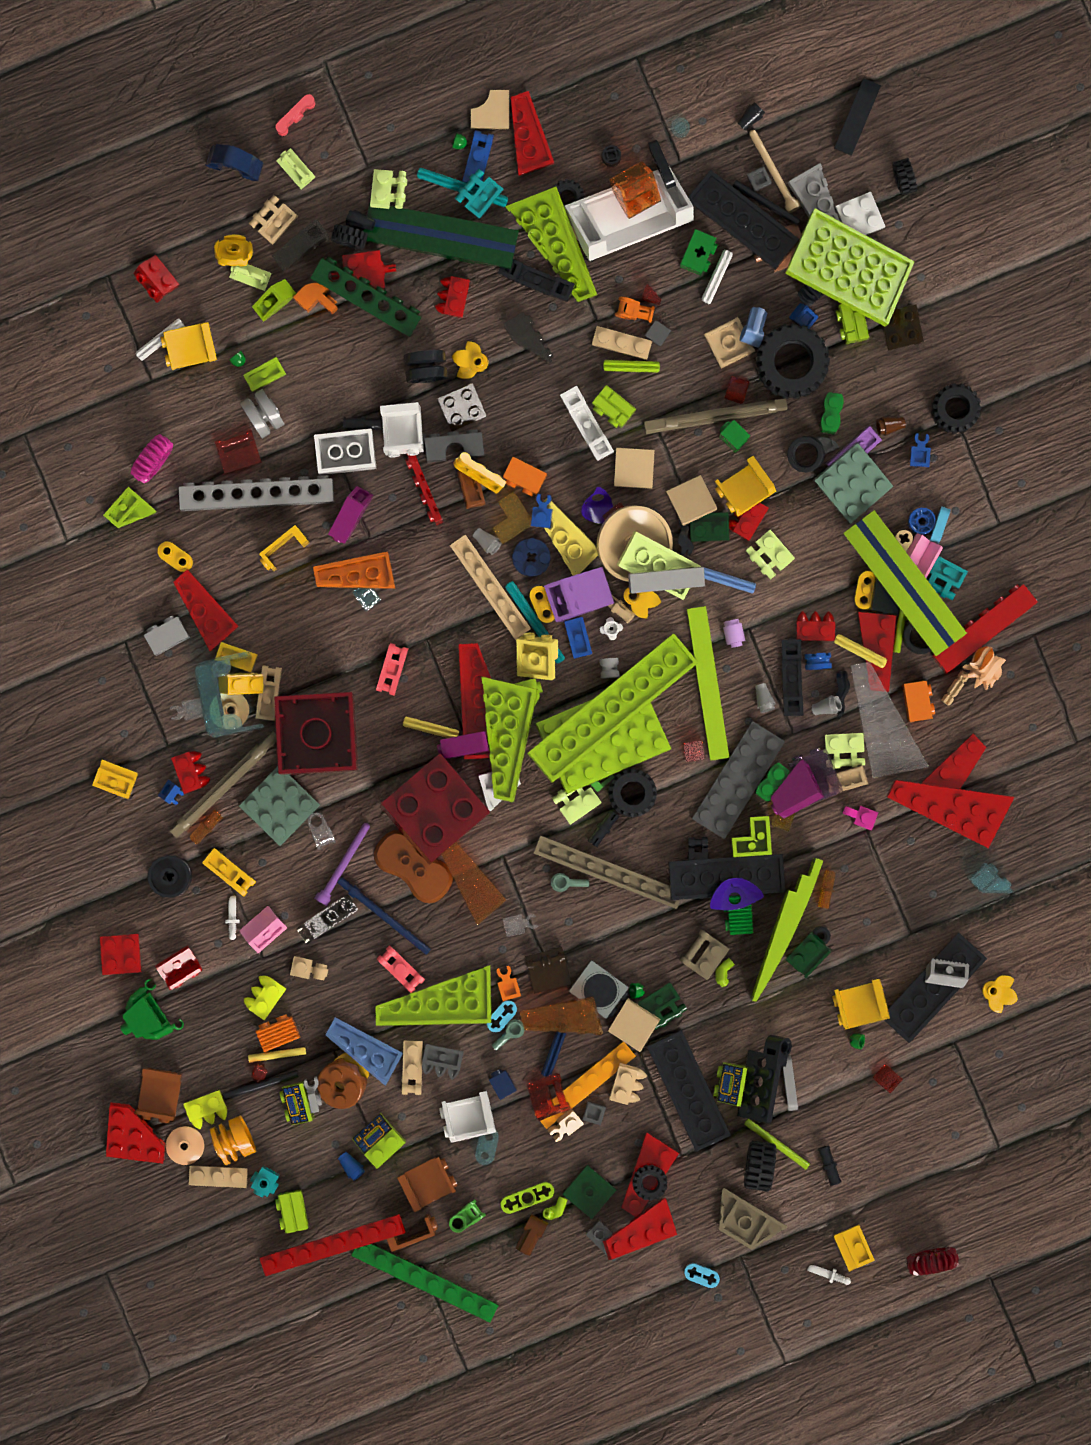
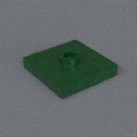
M586 1165L562 1195L593 1219L617 1189L589 1165Z

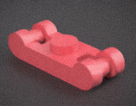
M305 95L276 124V130L280 136L287 135L288 128L294 122L298 123L303 118V113L307 109L315 107V100L312 95Z
M390 643L376 691L382 692L383 690L389 692V695L395 696L409 648L396 647V644ZM393 654L400 656L399 661L392 659ZM386 678L393 680L391 685L385 683Z
M389 945L386 948L387 951L376 959L410 993H413L416 990L415 987L419 983L422 984L425 979ZM393 956L396 961L391 965L388 960ZM409 974L414 977L410 982L405 979Z

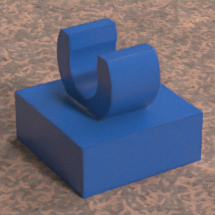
M168 779L158 796L168 804L172 802L177 805L178 802L174 799L177 794L183 796L184 793L180 790V787Z

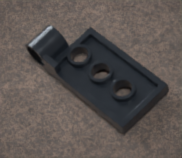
M769 1035L765 1041L763 1052L748 1050L746 1061L747 1073L741 1107H738V1117L771 1124L781 1066L786 1067L787 1058L792 1049V1043L789 1038ZM765 1058V1059H766V1065H765V1067L763 1068V1066H762V1060ZM760 1077H762L763 1083L761 1086H759L758 1083ZM757 1096L759 1097L758 1105H756L755 1099Z

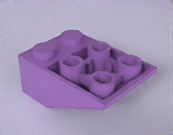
M603 567L544 586L556 622H563L614 604Z

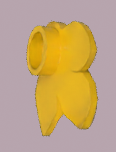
M468 341L465 347L466 350H458L452 355L453 361L460 366L457 377L461 379H470L477 372L484 371L488 366V358L481 353L480 346ZM477 359H481L480 365H476Z
M629 587L624 591V600L631 605L632 612L640 618H648V608L656 607L661 603L659 596L652 591L636 593V599L629 597Z
M1002 975L997 977L995 981H988L983 985L982 994L988 999V1004L992 1011L1001 1013L1003 1005H1012L1017 1002V995L1011 989L1014 978ZM991 988H994L993 994L990 993Z

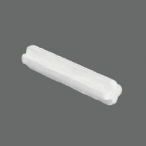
M723 250L702 296L703 302L708 304L712 302L733 256L732 252Z
M180 319L175 320L136 351L137 357L141 361L162 346L160 337L163 336V332L185 327Z

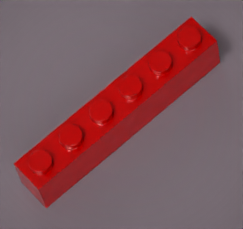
M1018 584L1008 591L1010 595L1005 599L1001 596L994 602L995 606L991 610L986 608L978 614L980 617L975 622L971 620L963 627L967 632L966 635L939 655H932V658L945 674L1038 603L1024 584L1020 587Z

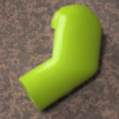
M730 958L726 959L716 968L715 980L721 987L728 985L727 971L735 965Z
M559 1196L555 1206L543 1210V1217L547 1220L561 1217L568 1199Z

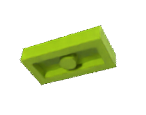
M275 357L243 376L251 391L255 392L283 377L286 373L278 358Z

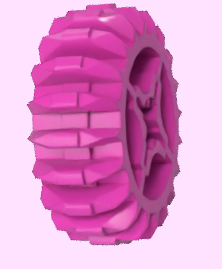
M161 434L151 439L131 468V474L135 479L142 483H147L156 475L171 454L173 444L170 440Z

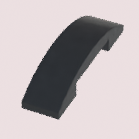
M863 78L834 149L852 156L881 85Z
M513 259L511 269L500 267L498 271L499 275L565 302H568L575 286L574 283L536 270Z
M801 639L782 640L784 716H804Z

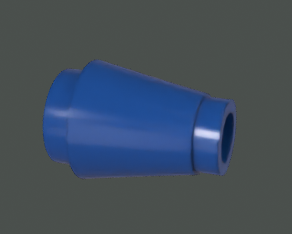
M347 1152L338 1158L348 1178H351L353 1181L365 1172L364 1166Z

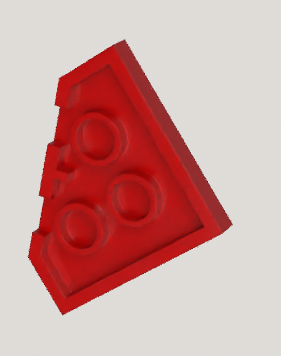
M110 1103L106 1157L163 1164L166 1143L152 1132L153 1129L144 1119H140L131 1105Z

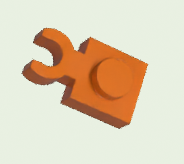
M509 965L507 966V974H501L500 969H497V975L502 978V981L498 982V987L503 1001L521 996L516 977L510 979L511 968Z

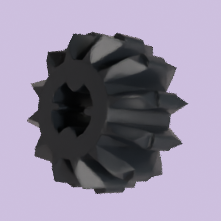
M805 284L798 291L797 295L803 303L811 306L824 294Z

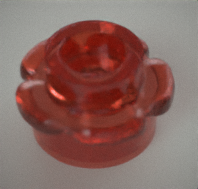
M255 1065L251 1078L255 1079L256 1082H259L260 1079H265L267 1074L265 1065Z

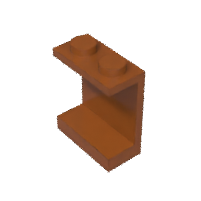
M143 1068L138 1108L135 1111L137 1115H140V1119L151 1120V1117L159 1118L158 1122L170 1123V1120H175L183 1074Z
M437 1156L397 1177L414 1212L450 1193L456 1192L455 1187L458 1184L453 1175L449 1176L447 1172L449 1166L445 1158L441 1159L440 1156Z
M430 1213L426 1214L425 1221L429 1230L401 1241L398 1240L397 1236L388 1238L387 1242L391 1252L435 1236L438 1228L435 1217H431Z

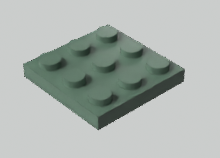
M857 442L813 480L849 524L893 487Z
M278 766L239 805L279 846L320 806L290 775L278 774Z

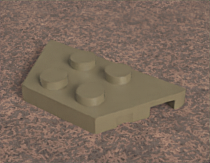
M722 1188L719 1230L753 1250L764 1241L769 1240L772 1236L787 1228V1225L728 1189Z

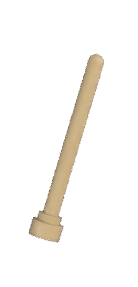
M751 130L749 135L785 199L786 211L789 213L796 211L801 207L799 200L791 196L757 132Z

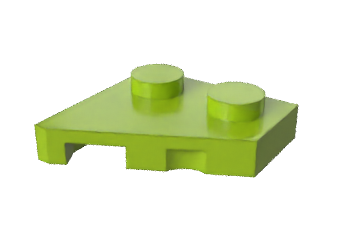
M128 487L103 516L117 528H121L153 515L157 511Z

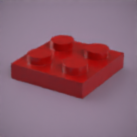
M139 934L100 937L102 975L142 972Z

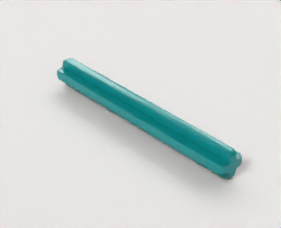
M419 168L417 172L418 178L455 191L466 185L465 182L424 168ZM474 186L469 193L473 196L480 187ZM499 195L493 204L505 207L508 197Z
M513 581L506 584V590L538 637L549 635ZM559 648L558 658L555 659L557 664L565 659Z

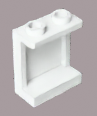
M419 403L380 406L384 436L383 451L385 455L399 457L400 454L407 453V455L414 456L418 455L419 452H424L421 407Z
M487 1091L480 1092V1096L450 1103L442 1102V1108H439L441 1119H445L447 1125L443 1126L445 1137H449L451 1143L496 1132Z

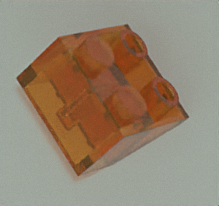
M642 161L609 179L613 193L628 219L661 202L653 171Z

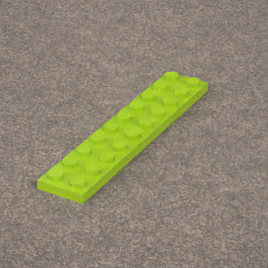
M672 634L527 754L553 783L698 664V661L678 637Z

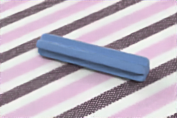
M704 568V577L707 580L749 593H754L756 584Z

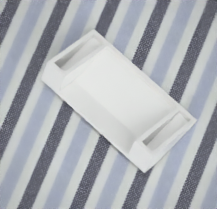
M656 170L565 205V210L589 261L694 221L693 205L673 172L676 186L666 189L659 171Z

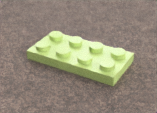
M636 531L633 532L617 563V566L631 573L701 567ZM690 588L665 591L684 600Z

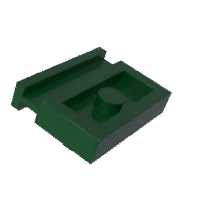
M709 513L690 522L691 542L730 541L729 513Z
M811 931L790 953L786 961L807 978L831 953L832 949L827 947Z

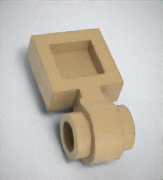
M294 956L290 975L309 979L310 973L314 974L313 978L324 980L329 969H327V965L316 963V966L312 967L313 960Z

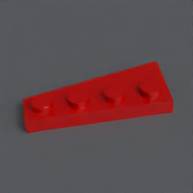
M529 91L512 96L511 107L518 176L552 165L554 160Z
M407 455L408 458L405 461L408 468H413L415 476H412L416 487L420 486L423 492L419 494L423 505L428 504L430 509L427 512L431 522L435 521V524L439 525L443 523V520L416 455Z
M188 569L173 582L210 652L239 627Z
M858 612L863 647L887 659V663L883 668L865 660L869 690L889 692L896 615Z
M972 734L921 784L961 789L987 747Z
M647 1132L621 1206L622 1209L636 1218L639 1217L649 1200H643V1198L635 1193L632 1182L635 1172L640 1167H644V1165H654L663 1170L666 1175L679 1154ZM648 1175L643 1179L642 1184L645 1189L653 1190L657 1187L658 1181L656 1177Z
M666 1198L659 1200L657 1204L645 1210L639 1217L634 1218L625 1227L620 1228L603 1241L608 1260L677 1235Z

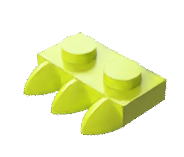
M259 976V981L264 988L251 987L256 999L246 997L244 998V1003L251 1012L265 1021L287 988L271 977Z
M220 1090L183 1104L190 1122L198 1129L202 1127V1117L211 1125L215 1120V1112L223 1120L227 1117V1107Z

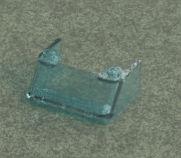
M249 652L207 660L199 663L195 668L207 734L211 737L218 738L265 729L264 724L243 727L239 716L235 714L224 715L217 677L225 676L230 672V661L251 657Z

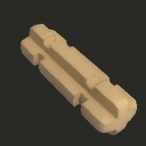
M960 671L957 676L958 678L953 681L947 690L948 693L943 696L941 701L946 705H951L954 700L953 698L958 695L964 686L963 683L968 680V678L962 676L963 674H968L965 671Z

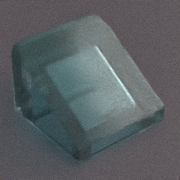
M358 588L353 592L365 611L381 601L373 588Z

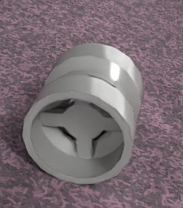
M618 658L599 659L600 666H602L601 678L620 677V673L617 670Z

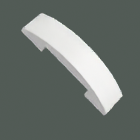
M575 386L562 393L560 396L596 460L599 461L613 453L614 450L600 429L578 387Z

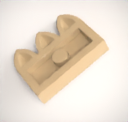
M620 1063L609 1100L626 1105L640 1101L639 1096L632 1091H639L644 1088L636 1079L646 1078V1073L640 1068Z

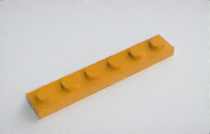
M623 1041L538 1110L535 1116L548 1129L560 1116L570 1108L575 1107L618 1071L620 1063L627 1064L636 1055Z

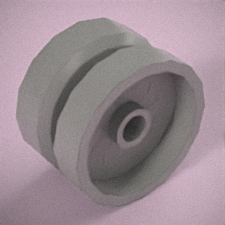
M261 389L254 394V398L259 404L257 407L249 398L240 402V405L263 439L271 432L266 424L267 421L271 423L274 429H279L285 424L271 398L269 399L264 390Z

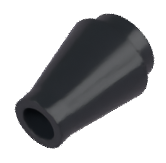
M755 102L752 105L749 104L737 124L746 131L750 126L762 119V115L765 112Z
M350 210L346 218V225L354 229L373 231L376 220L357 210Z

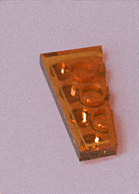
M457 842L442 854L476 924H480L502 905L506 899Z
M594 996L520 1011L524 1030L603 1034Z

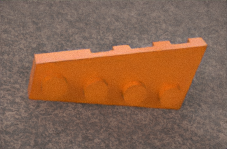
M388 551L313 567L317 587L395 589Z

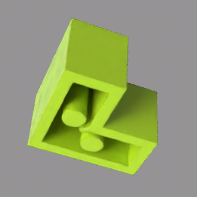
M769 816L749 817L750 837L731 838L732 857L772 855Z

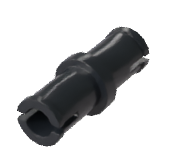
M361 416V418L344 417L343 429L345 430L372 429L382 431L383 428L382 418H366Z
M609 810L602 822L597 824V829L587 841L598 848V845L606 834L609 835L611 827L620 816Z
M826 1145L818 1148L817 1150L823 1163L822 1168L826 1171L830 1186L841 1183L842 1181L836 1168L837 1162L833 1159L830 1146Z

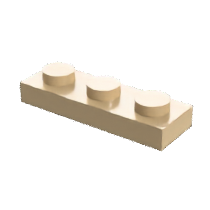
M599 326L596 327L592 342L593 346L647 360L652 344L650 340Z
M190 1165L189 1185L247 1188L248 1168Z

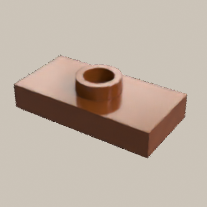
M458 471L457 475L466 509L485 505L481 484Z

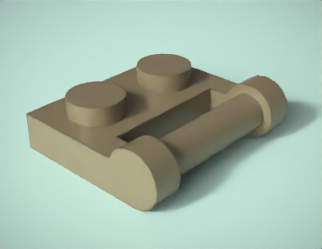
M701 929L696 941L679 961L708 981L729 951V948ZM705 940L709 941L710 944L698 961L693 964L691 960Z

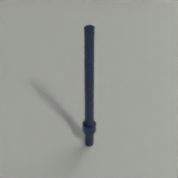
M343 877L339 879L337 883L349 892L348 895L353 899H358L425 955L429 953L431 949L362 894L360 892L361 889L356 885H351Z

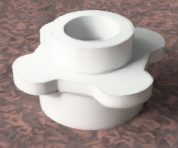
M612 617L606 619V624L600 628V632L609 636L610 640H615L617 638L616 635L619 631H622L623 626L616 623Z

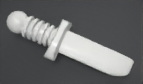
M230 896L228 920H225V923H229L230 940L236 938L235 923H240V920L236 919V896Z
M810 1265L807 1269L809 1272L829 1278L830 1283H833V1280L842 1282L845 1285L851 1283L849 1277L836 1274L837 1269L834 1268L833 1271L819 1266Z

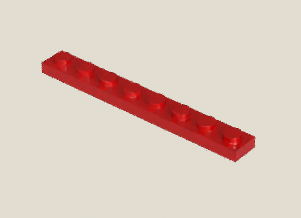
M400 1214L265 1255L259 1259L265 1276L404 1234L405 1229Z

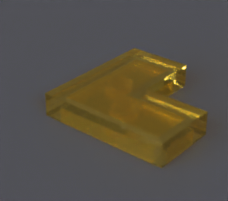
M514 491L498 501L508 517L492 528L502 545L531 527L532 519Z

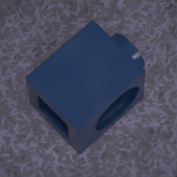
M498 1069L491 1073L492 1077L489 1078V1081L500 1100L517 1091L506 1069L504 1071Z

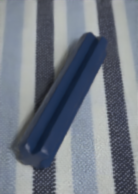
M560 1022L541 1072L542 1076L550 1078L569 1028V1025Z

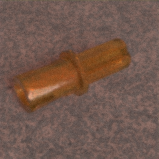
M213 810L204 822H200L201 825L190 835V839L195 844H199L209 832H213L212 829L223 817L216 810Z
M825 870L822 886L821 888L819 887L821 891L817 907L829 909L831 895L834 892L833 885L836 875L834 871Z

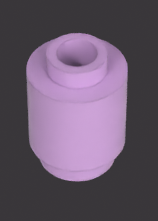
M739 619L724 622L725 627H723L726 644L731 645V648L742 646V642L745 641L742 623H739Z

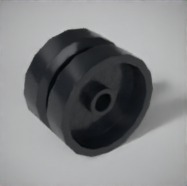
M425 350L405 354V366L412 368L405 372L406 382L431 383L447 379V368L437 366L446 362L445 351Z
M166 855L158 858L151 864L148 870V882L156 894L172 898L182 895L188 890L192 882V871L184 859L178 856ZM168 873L174 874L173 880L167 878Z

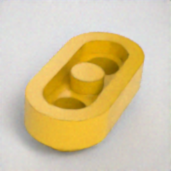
M163 542L159 545V557L176 570L185 572L187 569L190 570L192 568L193 560L191 556L171 542ZM165 548H170L171 550L168 555L164 554ZM181 559L186 560V564L184 566H181L179 564V561Z
M871 571L863 572L858 578L854 602L860 609L871 607L876 577ZM865 578H869L871 580V583L869 585H866L864 583ZM862 596L867 598L865 604L860 601Z
M542 586L534 587L530 591V600L541 622L550 623L555 618L545 588ZM539 592L543 594V598L540 600L535 597ZM545 610L550 611L551 614L549 617H545L543 615V612Z

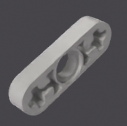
M788 1055L786 1067L782 1066L788 1111L798 1110L792 1059L791 1055Z

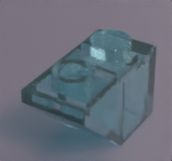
M987 863L982 864L968 878L981 893L1013 892L1010 888L1012 884L1005 877L1001 879L997 874L999 872L998 869L991 863L989 865Z

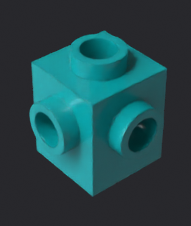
M263 1165L259 1173L255 1171L250 1180L253 1183L251 1186L254 1189L253 1193L262 1198L264 1195L268 1197L270 1193L274 1194L279 1186L276 1181L280 1175ZM262 1180H265L267 1185H263Z

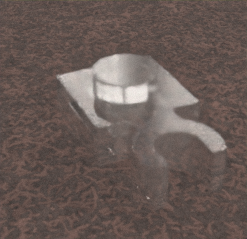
M202 698L183 701L182 707H170V710L176 709L178 711L176 717H171L172 720H180L183 716L185 721L205 717Z
M521 914L503 918L506 936L510 937L526 933L524 927L530 929L537 928V924L531 925L529 923L530 918L536 917L535 914L528 915L526 919H522Z

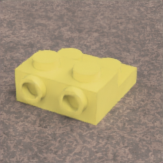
M531 632L524 633L523 636L516 639L517 676L545 680L555 679L558 639H552V635L535 637V633Z

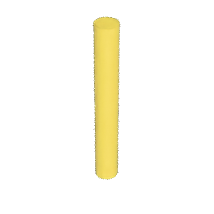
M306 1047L248 1055L250 1063L306 1055Z

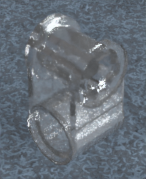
M320 812L312 813L308 818V825L318 850L327 844L336 843L325 816ZM313 816L321 817L322 824L320 826L312 824L311 819Z

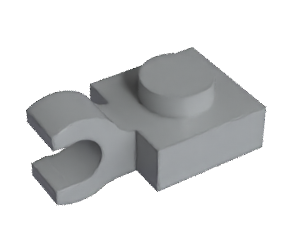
M317 1076L314 1077L315 1083L313 1085L308 1084L307 1078L304 1079L311 1113L319 1112V1106L322 1105L320 1094H316V1088L319 1084Z

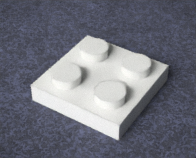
M871 192L835 206L840 221L864 235H869L886 227Z

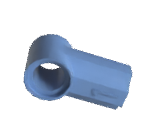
M752 307L750 309L747 323L740 335L739 340L756 348L760 346L764 337L763 327L767 317L765 309L760 307Z

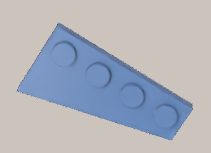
M336 1017L326 1033V1036L386 1086L403 1054L402 1052Z

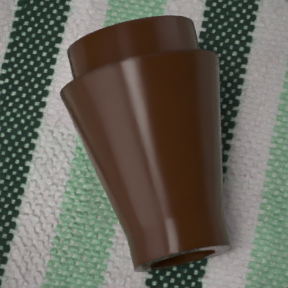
M881 417L880 420H876V429L879 435L886 436L906 427L904 417Z

